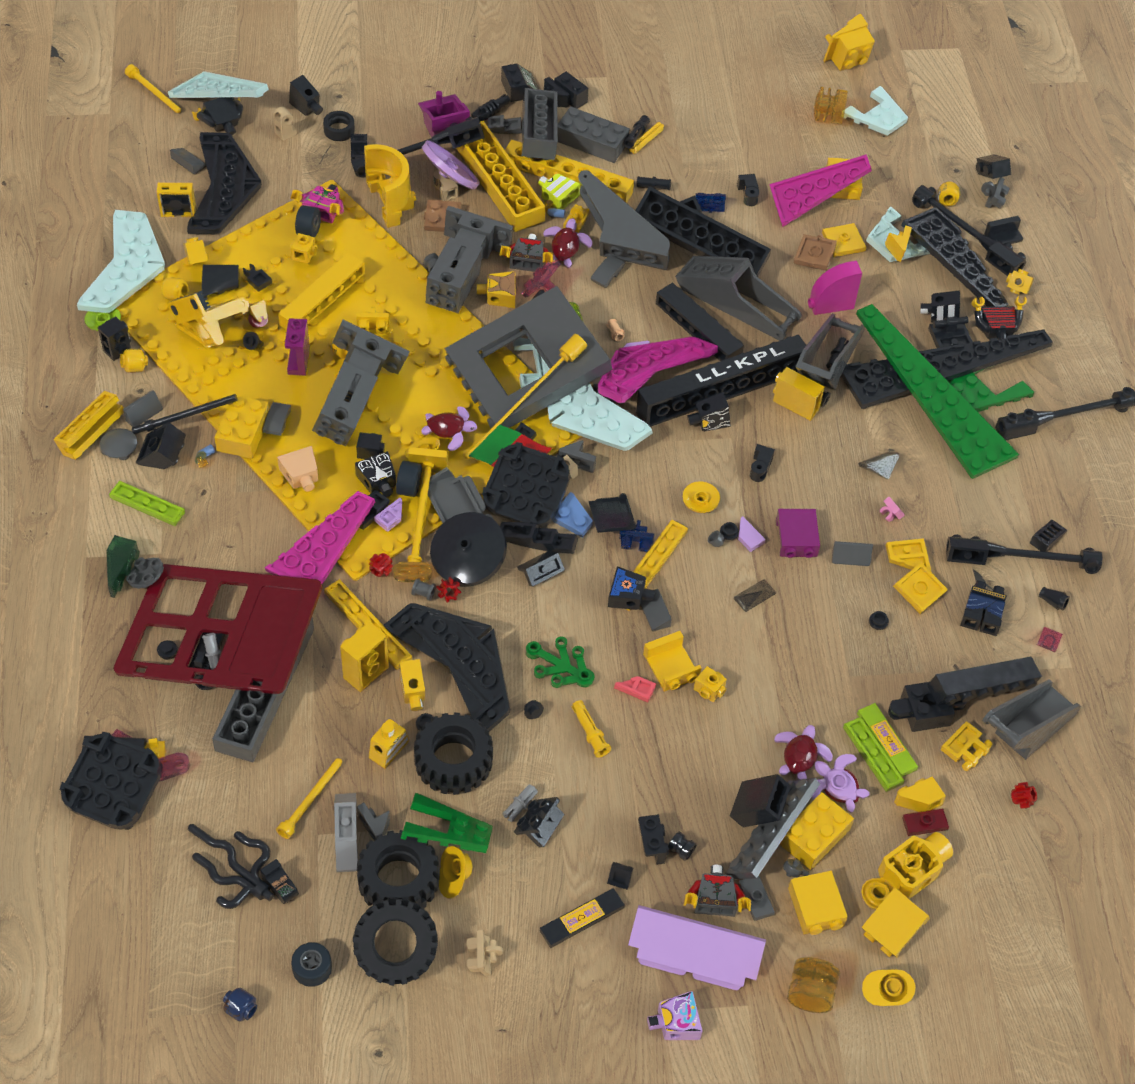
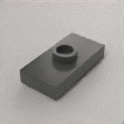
M759 875L757 878L739 880L738 885L745 897L751 900L750 913L753 920L757 921L773 916L775 911Z

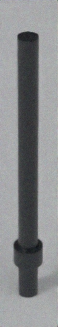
M233 394L156 420H147L144 424L132 427V432L134 434L144 431L150 432L168 422L171 423L238 401L237 395Z

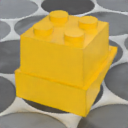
M862 14L852 18L844 28L834 35L827 34L825 36L829 46L823 60L824 63L832 60L840 71L867 63L875 41L867 29L868 23Z

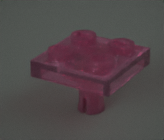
M556 259L551 263L548 261L542 268L539 267L532 274L534 276L533 279L530 278L524 284L525 288L521 294L526 298L541 287L546 291L554 288L555 285L549 279L561 263Z

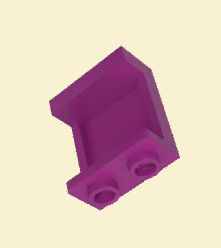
M289 318L285 339V348L290 349L287 367L288 375L306 376L310 350L307 319Z
M778 509L776 526H779L780 557H817L820 549L816 509Z

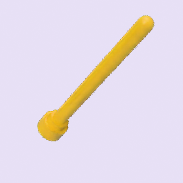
M130 64L126 67V76L139 81L174 112H181V108L140 75L139 69L135 65Z
M340 758L334 760L291 817L278 825L276 832L281 837L290 839L294 834L295 824L342 765Z

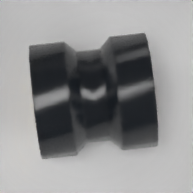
M680 831L674 835L668 844L669 850L677 852L684 861L692 855L697 846V843L686 839L685 835Z

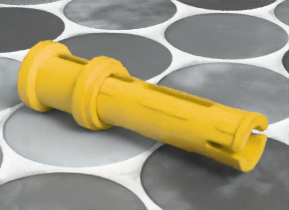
M582 700L574 702L571 708L586 732V740L592 745L595 757L600 758L607 755L612 748L610 744L606 743L603 731L596 727Z

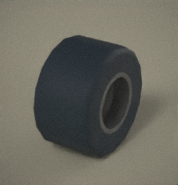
M302 205L298 209L295 220L297 235L300 233L316 237L321 223L319 208Z
M409 461L401 463L396 483L397 494L410 497L417 495L422 473L420 463Z
M308 942L299 946L292 955V971L295 979L300 984L315 987L323 984L329 978L332 971V961L330 953L324 945L317 942Z

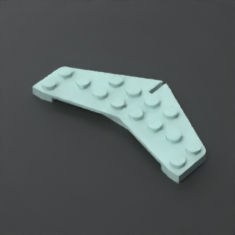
M115 210L113 215L114 258L80 297L77 303L78 310L109 313L165 270L164 259L145 213Z
M541 357L544 376L549 371V367ZM591 383L547 406L549 421L553 427L623 451L631 449L653 433L647 423L596 393Z

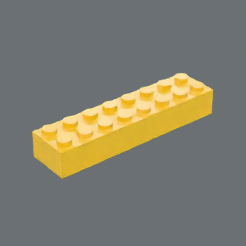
M481 121L480 124L485 138L457 147L456 149L477 176L481 185L509 225L513 226L514 232L545 222V205L486 123Z

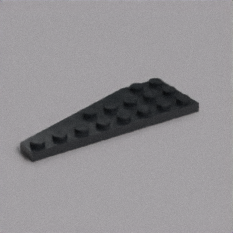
M937 207L903 220L901 226L905 228V225L912 227L910 235L978 299L983 297L985 300L984 304L987 307H1004L1009 305L1001 291L992 284L994 282L993 279L986 275V268L976 253L969 249V242L967 239L962 238L961 230Z

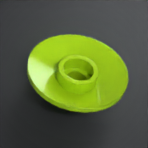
M116 308L109 313L88 311L84 320L87 327L98 331L100 325L115 316L121 321V314Z

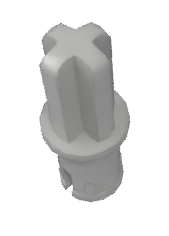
M215 633L203 635L202 638L207 652L205 656L208 657L210 669L213 670L217 666L221 650H218Z
M529 784L518 797L515 796L513 798L514 801L502 813L505 818L509 816L508 821L513 822L523 809H527V804L538 793L537 789Z

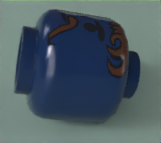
M241 987L233 991L229 990L223 998L224 1012L239 1022L245 1019L249 1020L257 1010L256 998Z

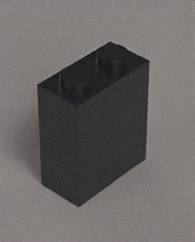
M778 774L742 781L730 817L743 828L779 821L791 785Z

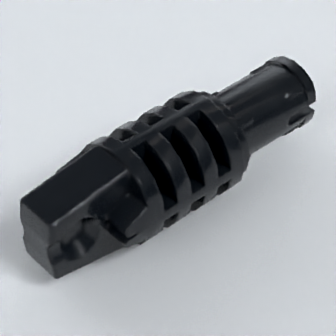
M503 94L498 99L489 100L471 113V117H478L479 121L487 120L488 117H492L503 106L510 103L509 96Z

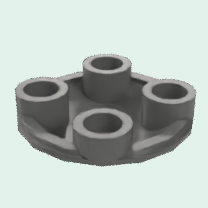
M122 428L110 430L104 434L100 441V449L103 455L110 458H119L120 460H127L137 446L135 434Z
M138 558L126 577L127 582L137 589L152 585L163 572V562L159 558Z

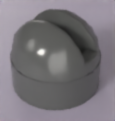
M718 530L712 532L708 537V542L714 547L722 546L725 540L723 534Z

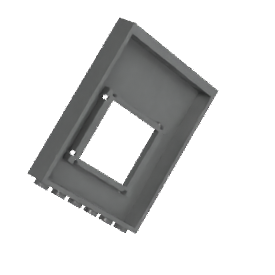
M557 286L445 348L447 363L449 366H454L453 371L457 378H462L463 381L461 383L466 391L470 390L471 399L474 403L478 402L480 405L478 408L483 416L486 415L488 417L487 422L491 428L541 378L508 396L483 358L525 334L549 369L561 358L559 356V349L574 334L579 335L587 343L588 347L573 362L563 361L500 424L502 426L510 428L613 370L610 358Z

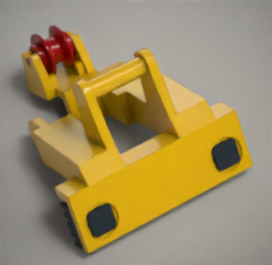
M202 290L167 303L177 324H182L186 329L192 328L202 344L207 348L212 347L214 344L221 345L224 342L218 323L219 319L242 314L254 328L263 327L268 322L265 300L248 303L245 298H236L216 306L215 304L207 306L209 302H205L207 298H203L205 294H201L203 293Z

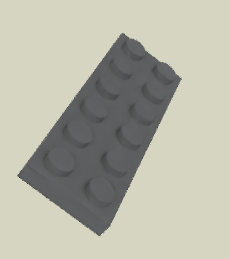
M816 778L788 781L791 788L780 820L760 824L752 831L747 843L741 847L738 856L730 863V867L725 873L726 875H731L733 879H752L758 877L819 787L820 783Z

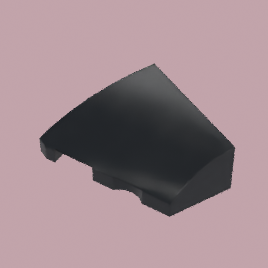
M203 265L202 295L205 294L203 298L208 299L207 295L215 292L219 295L226 290L239 288V265Z

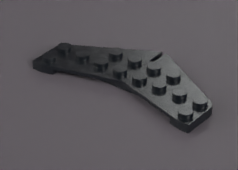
M200 132V144L211 182L197 211L188 222L187 232L188 234H219L257 193L262 184L258 174L231 134Z
M416 603L408 604L384 624L385 628L393 636L450 669L472 719H478L482 722V727L486 726L488 731H491L509 715L511 708L496 633L491 625Z

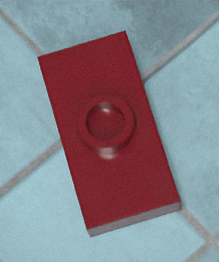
M944 809L903 814L902 817L908 836L949 829Z

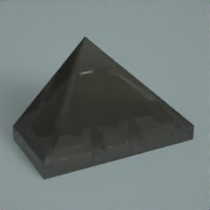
M889 451L858 464L861 468L889 479L899 458V453Z
M763 579L734 596V600L747 612L774 596L776 591Z

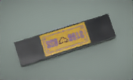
M612 888L540 927L539 931L549 947L552 948L624 909L625 904L615 889Z

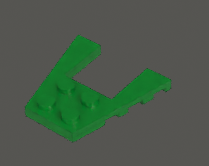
M982 370L955 378L950 382L977 412L988 410L989 407L995 405L997 407L1002 406L1005 402H1017L1027 396L1031 398L1034 395V391L1024 381L995 395L975 376V374Z
M415 793L410 809L450 821L448 832L443 833L406 821L401 839L406 840L407 836L418 838L417 842L427 843L428 840L439 841L440 846L448 847L450 843L461 845L460 849L487 852L493 829L492 825Z

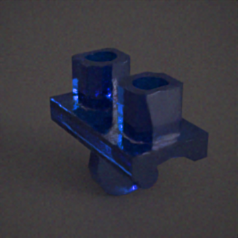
M695 193L702 211H708V213H712V211L725 212L726 194Z
M637 520L635 529L620 531L621 549H631L632 541L640 542L639 551L648 552L654 541V533H647L648 527L640 526L641 520Z

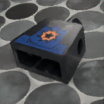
M617 566L608 597V607L638 610L642 600L653 602L655 590L645 588V576Z

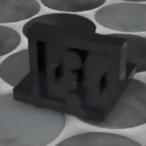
M552 797L533 800L528 805L525 815L518 820L514 833L516 835L526 834L539 848L544 847L565 815L557 807L560 799Z

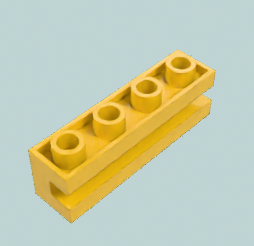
M103 391L53 439L63 456L76 460L102 433L106 432L124 413V407L117 404L119 398L116 394Z

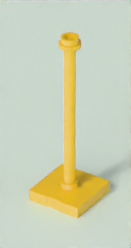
M409 447V462L420 463L423 472L412 554L407 558L410 566L417 567L422 562L419 553L431 472L438 473L444 468L449 467L447 451Z

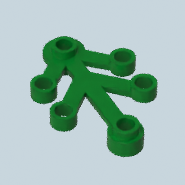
M560 636L555 640V647L559 650L561 659L543 650L536 641L527 644L526 656L528 658L537 659L540 657L554 665L546 668L543 665H537L534 668V676L536 678L542 679L545 676L553 675L551 677V685L554 688L574 683L586 688L594 682V673L586 668L584 662L583 647L575 646L572 649V656L576 659L577 669L570 663L566 648L567 639ZM567 672L572 676L562 677L559 674Z

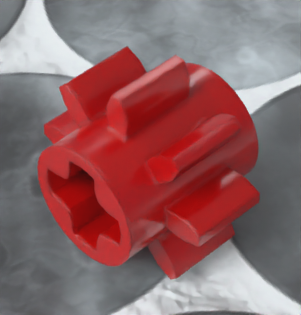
M381 553L379 556L374 554L370 559L369 569L377 577H381L383 574L387 577L392 571L393 561L385 553Z
M451 577L445 581L441 579L442 583L440 586H436L441 591L438 594L439 598L441 599L445 596L447 603L450 599L456 601L457 595L462 593L457 588L460 586V583L458 581L453 583Z
M1028 782L1015 785V789L1011 791L1013 803L1020 804L1021 809L1030 808L1031 805H1034L1033 802L1037 800L1035 787H1028Z

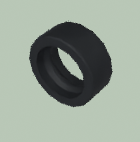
M333 111L327 114L323 119L325 136L333 141H345L351 138V134L355 132L353 116L345 111ZM335 123H344L348 125L347 127L342 129H334L330 127Z

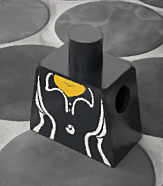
M723 392L697 402V413L687 415L689 425L699 423L704 432L731 427L729 405Z

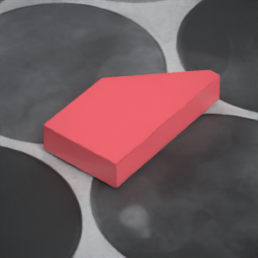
M640 676L621 683L616 682L614 685V689L645 702H649L656 688V683Z

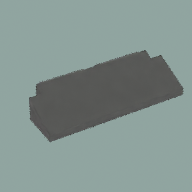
M446 467L430 477L428 497L442 523L461 513L478 512L483 514V511L486 510V504L470 476L463 477L460 475L455 478L454 474Z

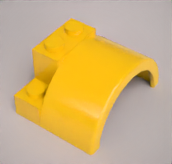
M379 144L365 145L366 183L371 193L378 192L384 204V207H382V217L387 228L400 225L402 211L413 209L414 201H416L415 192L411 191L408 161L401 152L392 147ZM384 174L389 175L391 177L389 179H386Z

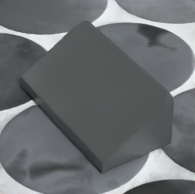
M184 148L170 150L171 159L193 174L206 167L203 161Z
M152 390L125 407L123 411L126 422L135 427L162 411L163 407L155 391Z
M835 541L832 550V563L870 566L873 544Z
M655 589L653 602L641 601V607L652 632L671 627L672 621L659 589Z

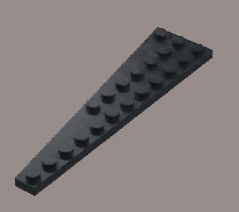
M1043 329L1019 335H1009L1004 339L992 338L990 341L982 343L975 341L973 344L965 346L964 344L919 352L949 381L1051 347L1053 341ZM873 359L863 364L860 362L846 364L841 375L861 409L911 393L888 359L880 361Z

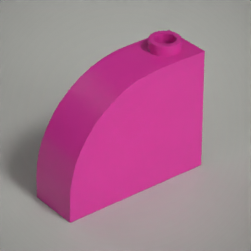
M851 261L839 264L827 270L816 280L812 287L810 298H808V306L810 309L812 308L814 315L854 309L862 277V271L858 262Z

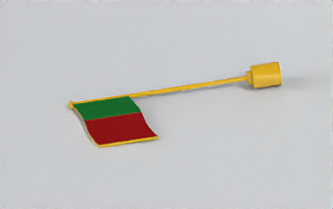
M574 334L559 349V356L561 358L467 454L464 453V458L469 459L471 457L494 467L499 457V451L508 445L515 444V442L523 443L525 447L548 454L553 448L538 444L520 432L500 424L563 361L573 362L588 347L587 343L579 335Z

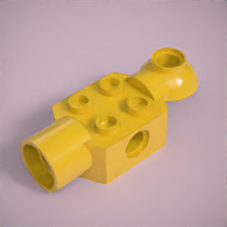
M934 832L925 839L913 835L883 858L878 868L880 878L869 879L863 884L861 894L866 905L876 910L894 887L908 899L912 898L938 878L943 868V863L953 856L951 843L939 832Z

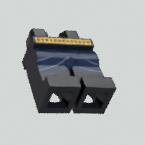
M977 580L969 593L960 626L977 631L982 619L979 632L997 636L1001 627L1007 595H1004V587L994 586L993 591L986 589L987 584L985 582ZM966 619L975 621V623H969ZM985 624H986V625H989V626H993V627H995V628H994V629H989V628H987V627L985 626Z

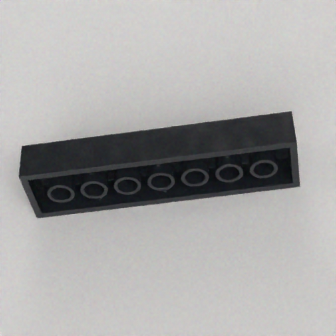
M650 186L635 210L667 237L669 241L697 256L749 258L757 277L770 257V248Z

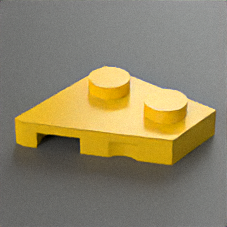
M924 538L886 543L889 563L912 570L922 562L931 571Z

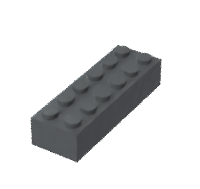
M525 88L522 113V156L555 160L558 143L557 92Z

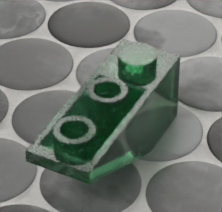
M114 535L106 550L107 581L110 597L115 598L117 592L121 591L125 577L130 574L131 566L140 554L136 541Z

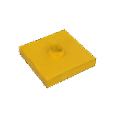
M855 223L822 230L824 238L837 240L833 257L866 251V245Z
M922 562L893 586L919 614L924 612L948 590Z

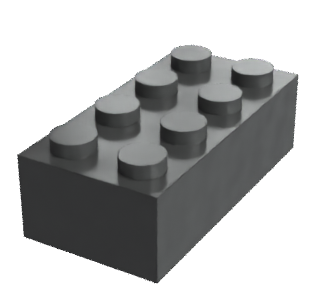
M570 106L558 123V142L615 163L625 149L624 140L628 137L630 128Z

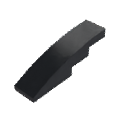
M501 522L500 524L506 542L519 546L574 554L578 542L577 534L558 533L557 529L539 528L537 523Z

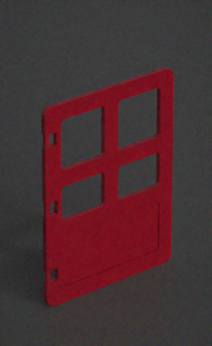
M163 564L164 569L161 576L147 588L113 669L118 676L133 678L142 677L176 683L202 684V686L245 691L253 690L270 694L282 693L287 686L323 588L321 582L317 579ZM168 579L206 582L193 615L186 616L153 612ZM223 584L248 587L234 620L208 618L218 591ZM147 627L186 630L174 662L171 665L132 661ZM203 632L229 635L217 666L213 670L188 667L200 635ZM138 668H146L145 673L136 671ZM195 674L204 675L203 679H194ZM253 681L262 682L261 686H255L252 684Z

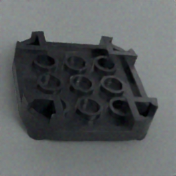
M519 442L508 445L504 449L502 448L498 453L499 457L488 483L483 488L482 494L486 508L495 515L515 522L537 523L539 528L548 527L557 514L570 482L571 476L567 463L559 455L555 457L525 447L523 443Z
M108 732L94 735L90 739L86 738L82 743L84 747L66 782L61 783L59 789L61 791V798L66 807L78 815L113 829L129 830L143 814L161 778L163 765L156 754L149 748L139 747L114 737Z

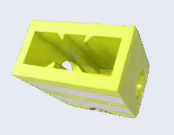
M555 174L550 179L544 176L539 179L538 185L542 187V199L555 209H565L580 196V183L565 176Z

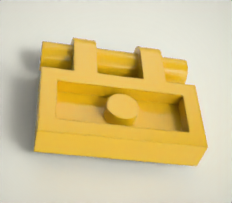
M966 721L942 745L940 750L955 762L963 758L965 763L962 765V768L968 771L971 767L974 768L978 764V760L982 756H986L989 753V749L993 744L990 740H986L984 743L979 739L983 733ZM972 746L976 749L973 754L968 751Z

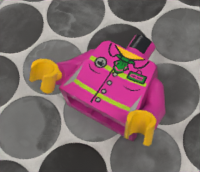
M333 184L329 185L328 188L317 186L314 190L302 194L299 190H292L290 199H296L298 203L302 202V205L319 208L322 221L332 224L336 214L339 215L344 212L343 201L340 199L338 188Z

